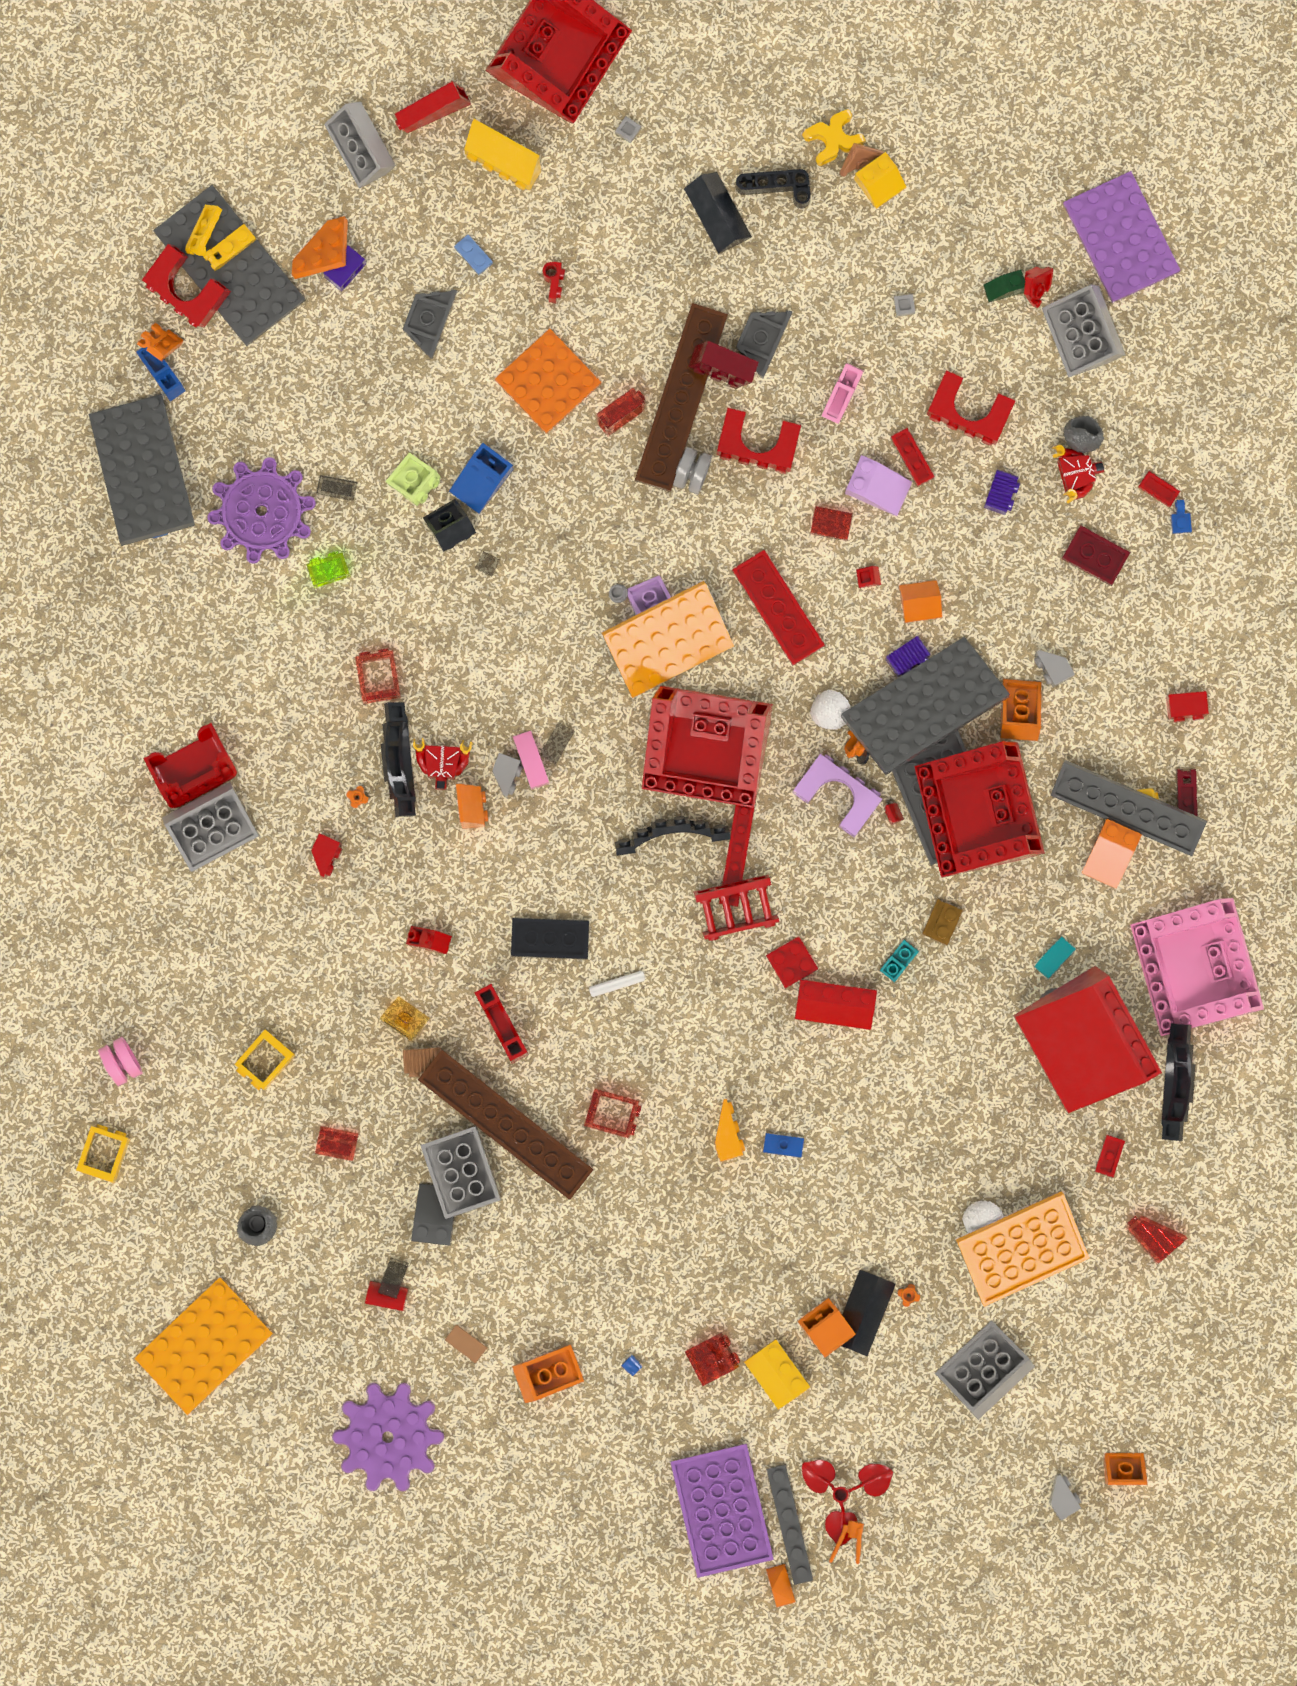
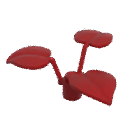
M815 1460L802 1463V1475L807 1486L813 1492L821 1494L826 1492L828 1486H830L833 1490L834 1500L841 1507V1512H831L825 1520L826 1531L835 1544H837L842 1533L843 1525H848L849 1521L858 1522L854 1513H845L843 1503L849 1499L850 1492L864 1486L865 1492L870 1496L876 1497L884 1494L888 1490L893 1476V1471L890 1468L881 1464L866 1465L858 1474L862 1483L848 1489L844 1486L836 1488L831 1483L835 1479L836 1472L833 1465L828 1461ZM846 1533L841 1546L852 1539L848 1537V1533Z

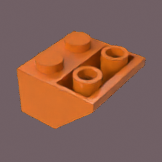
M829 1298L798 1320L804 1333L824 1358L856 1335Z

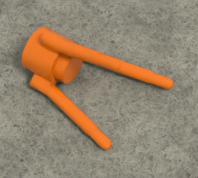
M849 1521L848 1525H843L842 1533L829 1559L830 1563L833 1562L846 1533H848V1537L857 1539L856 1564L860 1563L864 1523Z

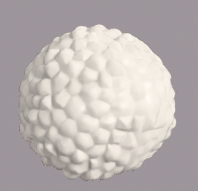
M827 690L817 695L812 703L810 715L819 727L836 730L846 725L841 718V714L850 709L851 706L846 697L840 692Z
M978 1201L968 1206L962 1220L969 1234L1004 1218V1215L994 1203Z

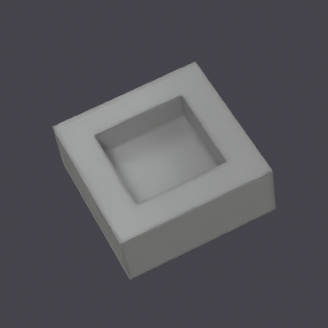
M626 116L615 133L629 143H632L641 130V126Z
M913 294L894 296L896 317L915 314Z

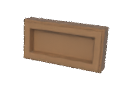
M457 1324L445 1339L446 1342L474 1363H477L487 1349L485 1345Z

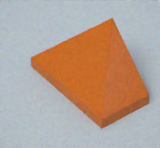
M785 1564L766 1569L776 1607L795 1603Z

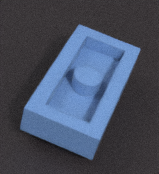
M469 235L465 236L454 246L456 251L478 275L493 264V261Z

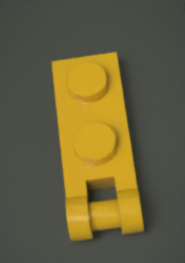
M205 204L186 244L185 251L187 254L203 256L206 253L205 246L222 212L220 207Z
M243 224L212 249L206 251L203 257L212 264V269L217 271L256 241V238L246 225ZM219 253L222 257L217 260L215 255Z

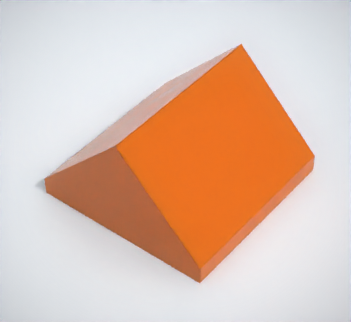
M937 580L899 585L904 623L942 618L941 594Z
M1104 1453L1105 1484L1147 1485L1144 1453Z

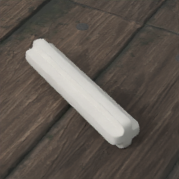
M643 971L635 972L591 986L589 991L591 996L595 997L645 980Z

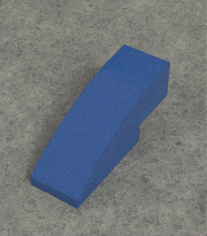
M148 347L136 351L169 401H172L186 391L165 360L160 361L147 351Z

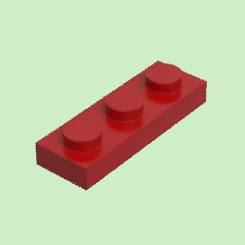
M908 428L892 435L890 439L917 487L934 479L935 476Z

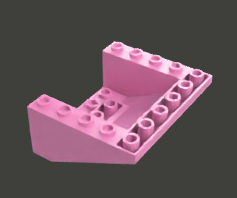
M1233 898L1214 900L1130 925L1161 1036L1170 1034L1171 1023L1192 1025V1029L1264 1010Z

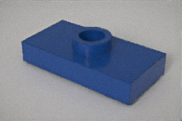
M766 1133L763 1153L802 1158L804 1138Z

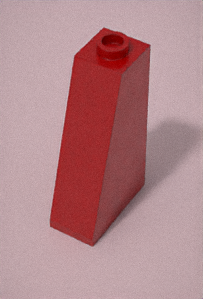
M451 81L395 113L397 118L395 123L399 130L410 133L471 105V102L464 88Z

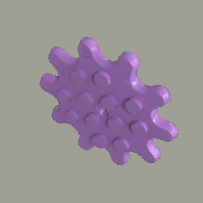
M271 457L264 459L261 469L257 472L250 471L244 462H237L233 468L236 474V480L233 484L226 485L222 482H217L213 485V493L222 499V507L211 511L207 516L210 524H222L226 527V535L220 542L222 549L228 551L236 545H244L247 549L246 558L252 564L260 561L261 554L266 549L273 550L279 559H286L290 554L287 546L288 539L292 536L306 539L311 534L310 528L301 522V514L312 510L316 502L311 496L302 497L298 495L296 489L303 479L301 472L295 470L287 476H280L276 472L277 463ZM260 506L267 508V512L263 516L257 514V509Z
M371 1383L366 1389L368 1399L365 1404L357 1405L352 1401H346L342 1405V1411L349 1417L350 1425L346 1429L336 1430L332 1434V1440L336 1444H344L350 1451L349 1456L342 1462L341 1468L345 1473H351L356 1469L364 1470L367 1474L365 1486L369 1491H376L381 1481L386 1478L392 1479L399 1491H406L410 1487L409 1473L411 1470L419 1469L424 1473H431L434 1470V1462L428 1458L426 1451L430 1445L440 1444L444 1440L442 1431L432 1430L427 1426V1418L434 1413L435 1405L431 1401H425L420 1405L412 1404L409 1399L411 1388L407 1383L399 1384L396 1392L391 1396L384 1395L377 1383ZM389 1431L393 1434L392 1442L386 1443L383 1441L382 1436L384 1432Z

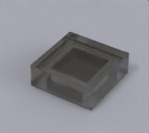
M483 551L475 569L493 577L501 560Z

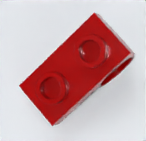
M554 261L546 263L542 271L544 280L551 283L548 297L549 303L556 304L557 298L561 299L562 287H559L560 280H564L565 269H562L561 262ZM553 269L556 271V274L548 276L546 272Z

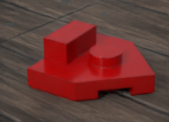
M1034 267L1025 272L1024 295L1033 307L1038 308L1042 303L1041 297L1044 292L1049 291L1052 285L1054 270L1051 267L1044 269Z

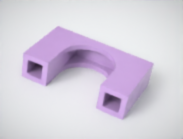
M820 754L795 787L793 794L808 804L819 788L825 783L837 781L847 785L853 794L854 803L839 827L855 838L882 801V798H880L881 794L873 788L869 790L865 787V782L860 778L856 777L854 779L849 775L850 772L845 767L836 766L830 756Z

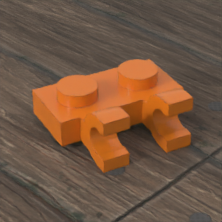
M154 323L151 326V329L154 331L149 333L145 330L141 334V337L144 339L139 340L137 345L142 348L148 347L147 351L162 361L178 349L184 340L169 329L164 331L160 325Z

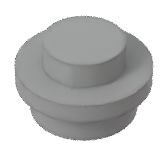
M616 584L610 588L609 597L613 602L622 603L626 600L628 590L624 585Z

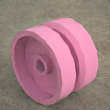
M123 1037L113 1041L115 1052L108 1045L98 1049L106 1071L118 1087L127 1083L125 1070L132 1078L143 1074L135 1055Z

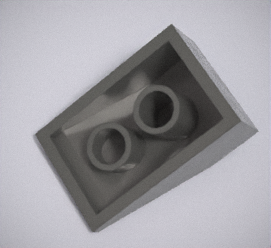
M419 1183L411 1241L451 1246L454 1217L445 1219L434 1185Z

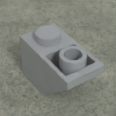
M1041 650L1035 653L1036 658H1034V661L1039 669L1042 667L1045 673L1043 677L1048 685L1051 684L1054 688L1074 677L1075 674L1065 657Z
M499 753L492 771L503 796L508 799L509 794L513 795L516 784L513 783L516 777H520L523 767L520 766V760Z
M1057 1474L1055 1475L1049 1504L1059 1520L1062 1521L1081 1509L1079 1505L1081 1500L1076 1492L1072 1494L1069 1486L1071 1484L1067 1477Z

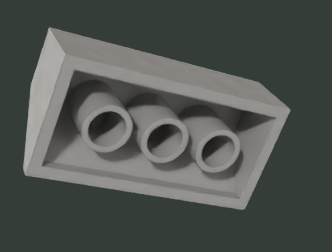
M361 101L345 104L324 124L359 188L385 176L396 166Z

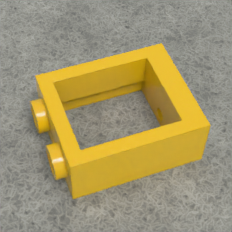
M264 1030L234 1065L238 1067L236 1071L242 1077L248 1076L252 1079L251 1084L257 1090L261 1088L266 1090L296 1055L267 1030ZM265 1039L285 1058L268 1078L262 1082L242 1064Z
M97 1124V1127L91 1126L76 1171L115 1183L130 1141L129 1138H126L127 1134L117 1130L115 1134L108 1132V1127ZM96 1133L122 1141L111 1173L85 1165Z

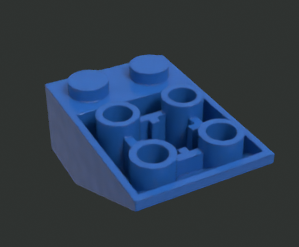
M482 443L470 458L449 492L480 514L514 470L513 465Z

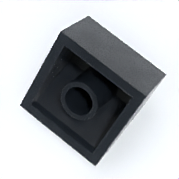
M456 499L423 517L443 552L452 549L456 544L469 539L476 533L470 519Z

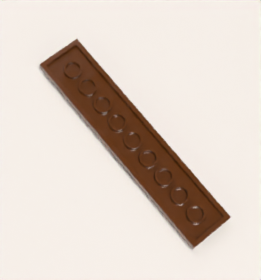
M694 303L691 304L636 474V482L668 492L672 491L676 470L681 457H683L709 376L707 374H697L693 371L694 369L688 366L696 345L706 341L719 345L728 314Z
M442 1049L418 1078V1081L569 1200L594 1170Z

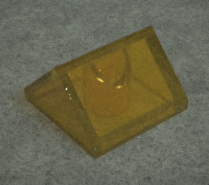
M399 996L380 1017L382 1022L412 1043L430 1019Z

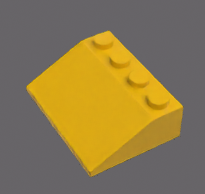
M473 119L464 148L465 155H467L466 158L474 163L476 161L480 162L486 170L490 172L494 170L499 173V177L506 181L510 179L515 182L518 188L522 190L526 188L530 191L541 173L540 155Z

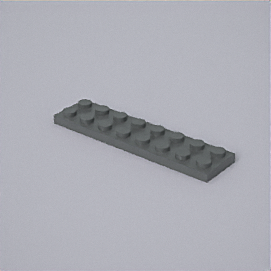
M1067 760L1062 765L1050 795L1101 818L1116 822L1145 837L1190 856H1193L1207 823V820Z

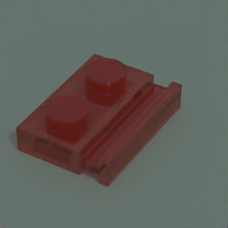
M815 506L810 534L848 541L853 513Z
M320 1126L315 1154L353 1161L359 1134Z

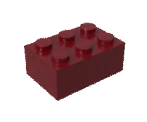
M706 341L695 346L688 367L694 369L693 371L697 374H707L714 381H724L727 383V386L738 389V387L752 383L759 362L713 342Z

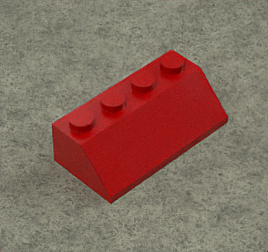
M800 980L795 1019L871 1030L877 990Z

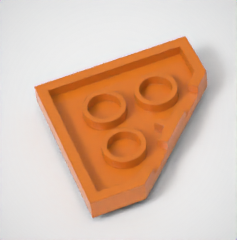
M345 216L328 220L292 260V276L294 279L346 266L348 220Z

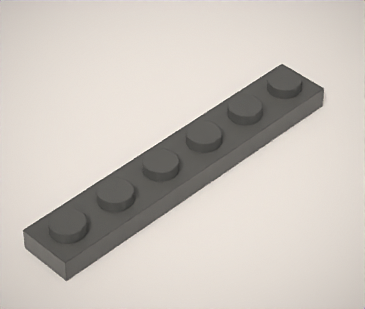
M786 1465L768 1468L766 1470L793 1583L797 1585L813 1581Z

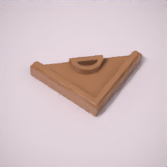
M854 143L839 174L845 177L847 173L866 166L871 160L881 156L884 152Z

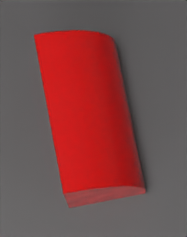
M370 1281L365 1304L404 1311L409 1288Z

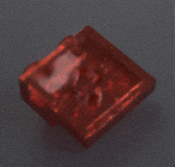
M722 1332L685 1351L702 1386L740 1367L738 1364L740 1363L739 1356L735 1352L732 1353L729 1347L731 1345L730 1339L727 1335H723Z

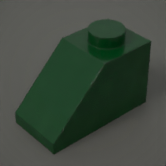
M1022 270L1003 274L984 284L988 303L1024 293L1025 280Z

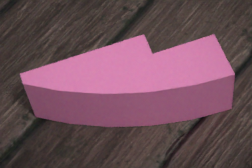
M846 363L823 411V417L839 424L864 370Z
M528 731L513 736L531 790L549 784L532 732Z

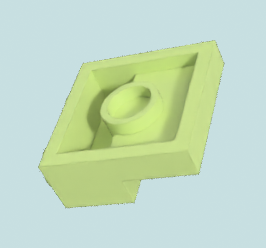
M409 452L385 482L401 493L404 498L418 506L420 503L426 502L431 489L439 486V479L441 477L436 470Z

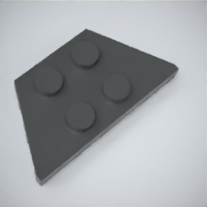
M457 290L415 294L403 331L431 359H433L457 295Z
M792 311L751 312L736 345V349L741 355L759 362L756 372L763 379L792 316Z

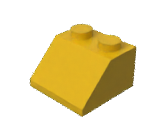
M886 152L856 172L854 177L856 183L876 209L907 188L897 166Z

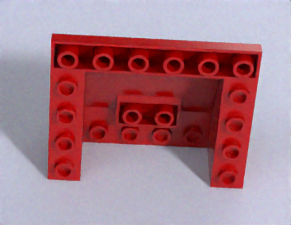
M529 0L485 71L518 93L569 123L574 124L632 30L594 0Z
M660 686L652 698L641 789L754 808L773 704Z
M1001 741L914 766L941 878L1045 854L1018 742Z
M1097 966L1090 968L1013 1015L1067 1113L1144 1084L1162 1073L1110 976Z

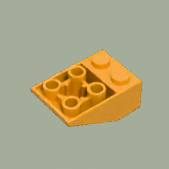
M724 1099L722 1103L714 1143L719 1162L743 1156L742 1152L745 1151L743 1140H739L737 1133L740 1132L737 1120L733 1121L731 1114H734L732 1103L727 1102V1099Z

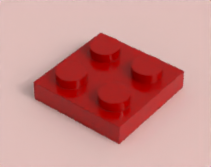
M799 936L766 955L785 989L818 970Z

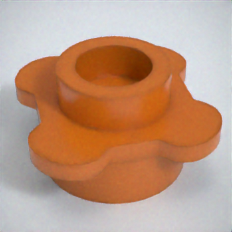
M358 786L355 790H349L346 793L353 808H358L359 805L366 804L369 800L365 796L362 786Z
M909 1284L905 1289L898 1290L897 1294L902 1298V1304L905 1307L910 1306L914 1301L918 1302L920 1300V1295L915 1291L913 1284Z

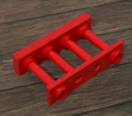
M769 875L694 891L696 903L700 902L703 905L708 931L702 932L704 939L714 941L722 935L761 926L769 928L780 922L777 915L772 916L766 891L768 889L767 886L772 885ZM754 889L759 891L764 918L753 920L748 899L749 890ZM736 893L740 895L746 921L739 924H734L729 902L730 895ZM719 898L722 902L727 924L726 927L717 929L715 928L710 905L711 899Z

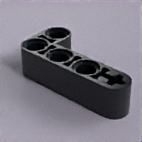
M803 169L740 174L736 179L735 188L741 195L792 191L793 203L797 208H806L810 203L809 175ZM797 177H803L805 179V182L798 183L795 179ZM783 178L786 180V183L780 185L777 183V180ZM765 180L768 184L760 186L758 181ZM743 181L746 183V187H743ZM799 195H804L807 198V200L802 202L799 201L797 197Z

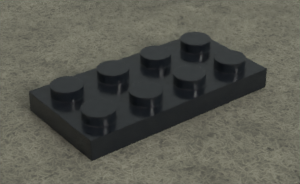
M512 918L511 957L588 960L589 921Z

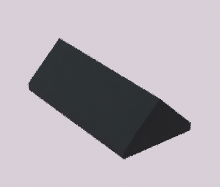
M717 172L702 174L684 188L718 254L752 238Z
M859 1270L842 1316L856 1335L841 1345L842 1347L868 1357L895 1288V1283Z

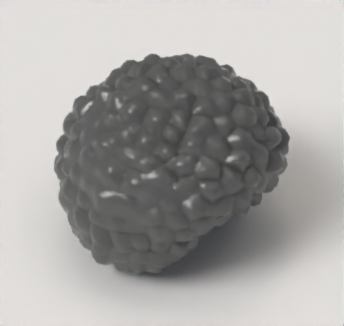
M1089 415L1078 416L1069 420L1063 431L1066 443L1077 452L1095 451L1100 448L1104 440L1102 428Z
M260 1205L252 1206L239 1218L237 1225L238 1237L252 1246H261L268 1243L277 1231V1217L266 1207Z

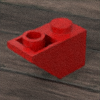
M319 833L311 852L320 876L326 879L327 876H331L335 867L332 864L335 858L339 859L343 849L340 848V842Z
M411 926L406 944L447 955L452 936L436 930Z

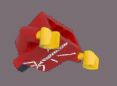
M1062 445L1052 447V449L1057 451L1056 454L1052 455L1053 458L1060 457L1057 460L1065 490L1063 496L1066 495L1070 498L1066 502L1070 503L1073 500L1084 498L1093 489V484L1096 482L1095 474L1104 472L1102 461L1092 464L1090 456L1082 452L1064 448Z
M415 738L413 739L417 763L421 771L428 775V778L436 779L435 789L446 790L447 779L455 780L456 776L462 774L469 762V751L472 748V742H470L469 747L464 746V740H462L460 747L425 745L424 738H422L421 744H416Z

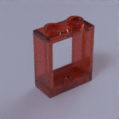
M632 388L596 414L597 423L607 437L644 412L645 398L639 390L636 392Z
M388 648L380 649L378 653L374 654L362 652L359 653V656L355 657L363 704L401 698L393 650L389 651ZM390 659L394 689L367 693L362 663Z
M594 1089L584 1127L629 1139L630 1135L634 1136L637 1126L633 1124L635 1116L639 1117L642 1106H639L638 1100ZM601 1096L633 1105L626 1132L593 1124Z

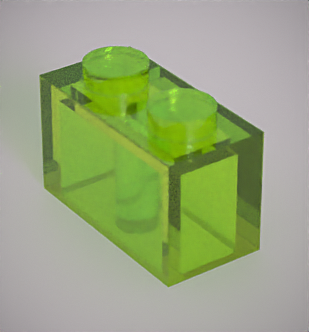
M331 552L326 558L316 557L309 560L310 563L306 564L314 588L351 577L343 552Z

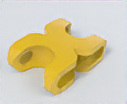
M849 109L833 115L829 126L824 122H819L804 130L802 136L805 141L810 142L818 139L822 140L826 145V148L816 156L815 161L818 166L834 161L838 156L839 149L844 153H849L854 143L864 145L866 142L865 137L860 133L849 136L843 132L842 127L852 119V113Z

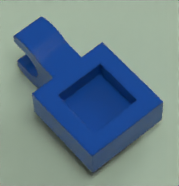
M1176 500V514L1170 515L1172 534L1191 533V514L1185 513L1184 500Z

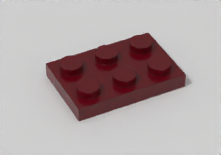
M1080 525L1062 560L1112 587L1131 552Z

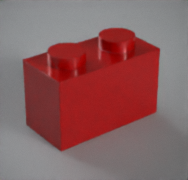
M1206 691L1170 694L1166 697L1168 720H1174L1175 723L1184 722L1185 718H1192L1193 721L1204 720V717L1209 714Z

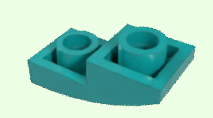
M1061 937L1034 967L1046 978L1050 979L1075 952L1076 948Z
M904 939L880 971L895 982L919 950Z

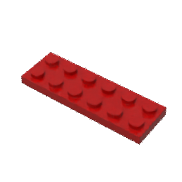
M765 550L732 569V572L792 666L825 647L822 639Z

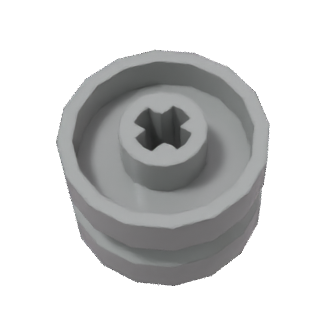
M687 447L679 461L673 486L683 489L690 479L689 492L699 495L710 467L712 455L702 453L696 463L697 451Z

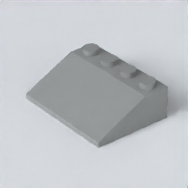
M1091 284L1042 308L1068 377L1108 364L1126 355L1099 286Z
M230 782L162 817L166 829L191 872L259 836Z
M476 1126L420 1145L445 1219L502 1201Z
M991 1320L935 1374L979 1420L1035 1366Z

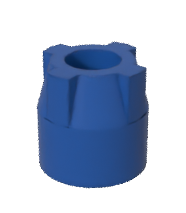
M633 1355L621 1365L632 1376L642 1368Z

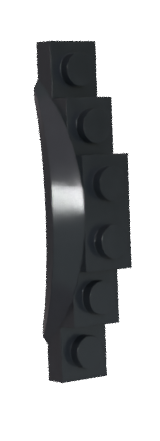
M387 702L384 704L386 723L382 724L384 743L380 744L384 782H388L390 800L394 799L395 817L416 816V796L405 703Z
M676 816L674 819L669 820L663 818L656 819L655 822H651V826L633 832V839L623 838L615 842L617 856L636 853L635 848L653 838L671 833L701 834L711 837L712 842L729 840L731 836L729 826L719 824L710 828L708 821H691L689 817Z
M1171 1023L1161 1120L1163 1127L1162 1140L1183 1141L1184 1122H1188L1189 1103H1193L1196 1064H1192L1194 1045L1190 1044L1192 1025Z

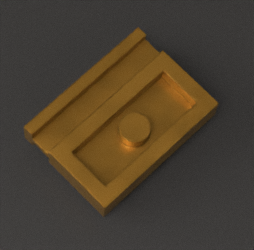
M937 899L922 935L947 946L963 910Z

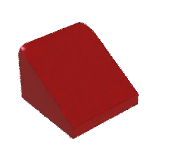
M869 566L856 569L859 588L881 585L879 567Z
M897 803L885 805L884 811L890 824L894 825L904 820Z

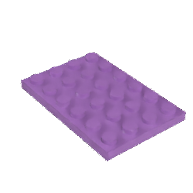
M1131 171L1063 202L1112 303L1181 271Z
M747 1444L671 1461L697 1578L774 1560Z

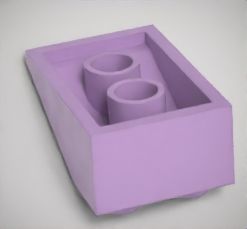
M861 455L845 494L897 516L912 481L886 466Z
M660 575L627 589V597L635 615L671 598Z

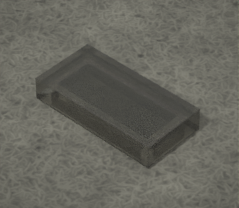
M320 475L316 494L354 501L358 483Z
M558 722L539 755L556 765L575 731Z
M390 1257L378 1293L397 1299L409 1263Z

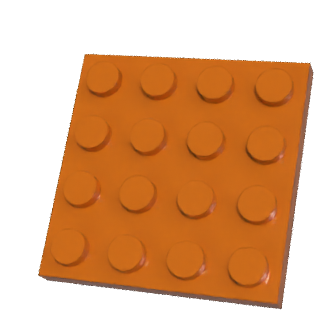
M548 329L495 378V381L546 434L602 384L551 329Z

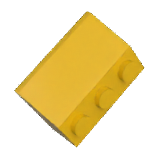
M776 1339L744 1361L778 1410L810 1388Z

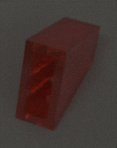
M1135 1215L1127 1222L1129 1226L1126 1230L1156 1264L1162 1262L1188 1239L1185 1235L1144 1216L1137 1218Z

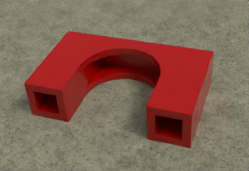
M167 244L142 281L146 283L145 287L153 293L156 291L160 295V300L166 304L170 303L175 307L173 310L177 314L185 315L192 326L195 328H205L231 291L219 281L210 279L196 298L190 301H184L179 298L174 289V278L188 256L175 245Z
M946 370L927 412V415L930 416L929 419L936 423L944 422L948 428L955 431L960 429L970 438L978 437L986 445H996L1015 404V400L998 393L991 411L985 418L978 421L966 420L958 414L954 404L963 377Z
M727 408L717 455L727 461H730L731 458L736 459L738 463L749 465V463L757 464L756 467L761 469L774 468L776 472L786 474V471L790 472L801 425L783 421L779 439L774 448L768 452L756 453L749 450L741 438L746 412Z
M492 984L474 992L510 1062L513 1064L528 1056L529 1054Z

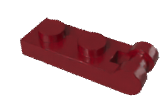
M1176 769L1177 808L1198 817L1196 769H1189V771ZM1183 778H1189L1190 783H1183Z

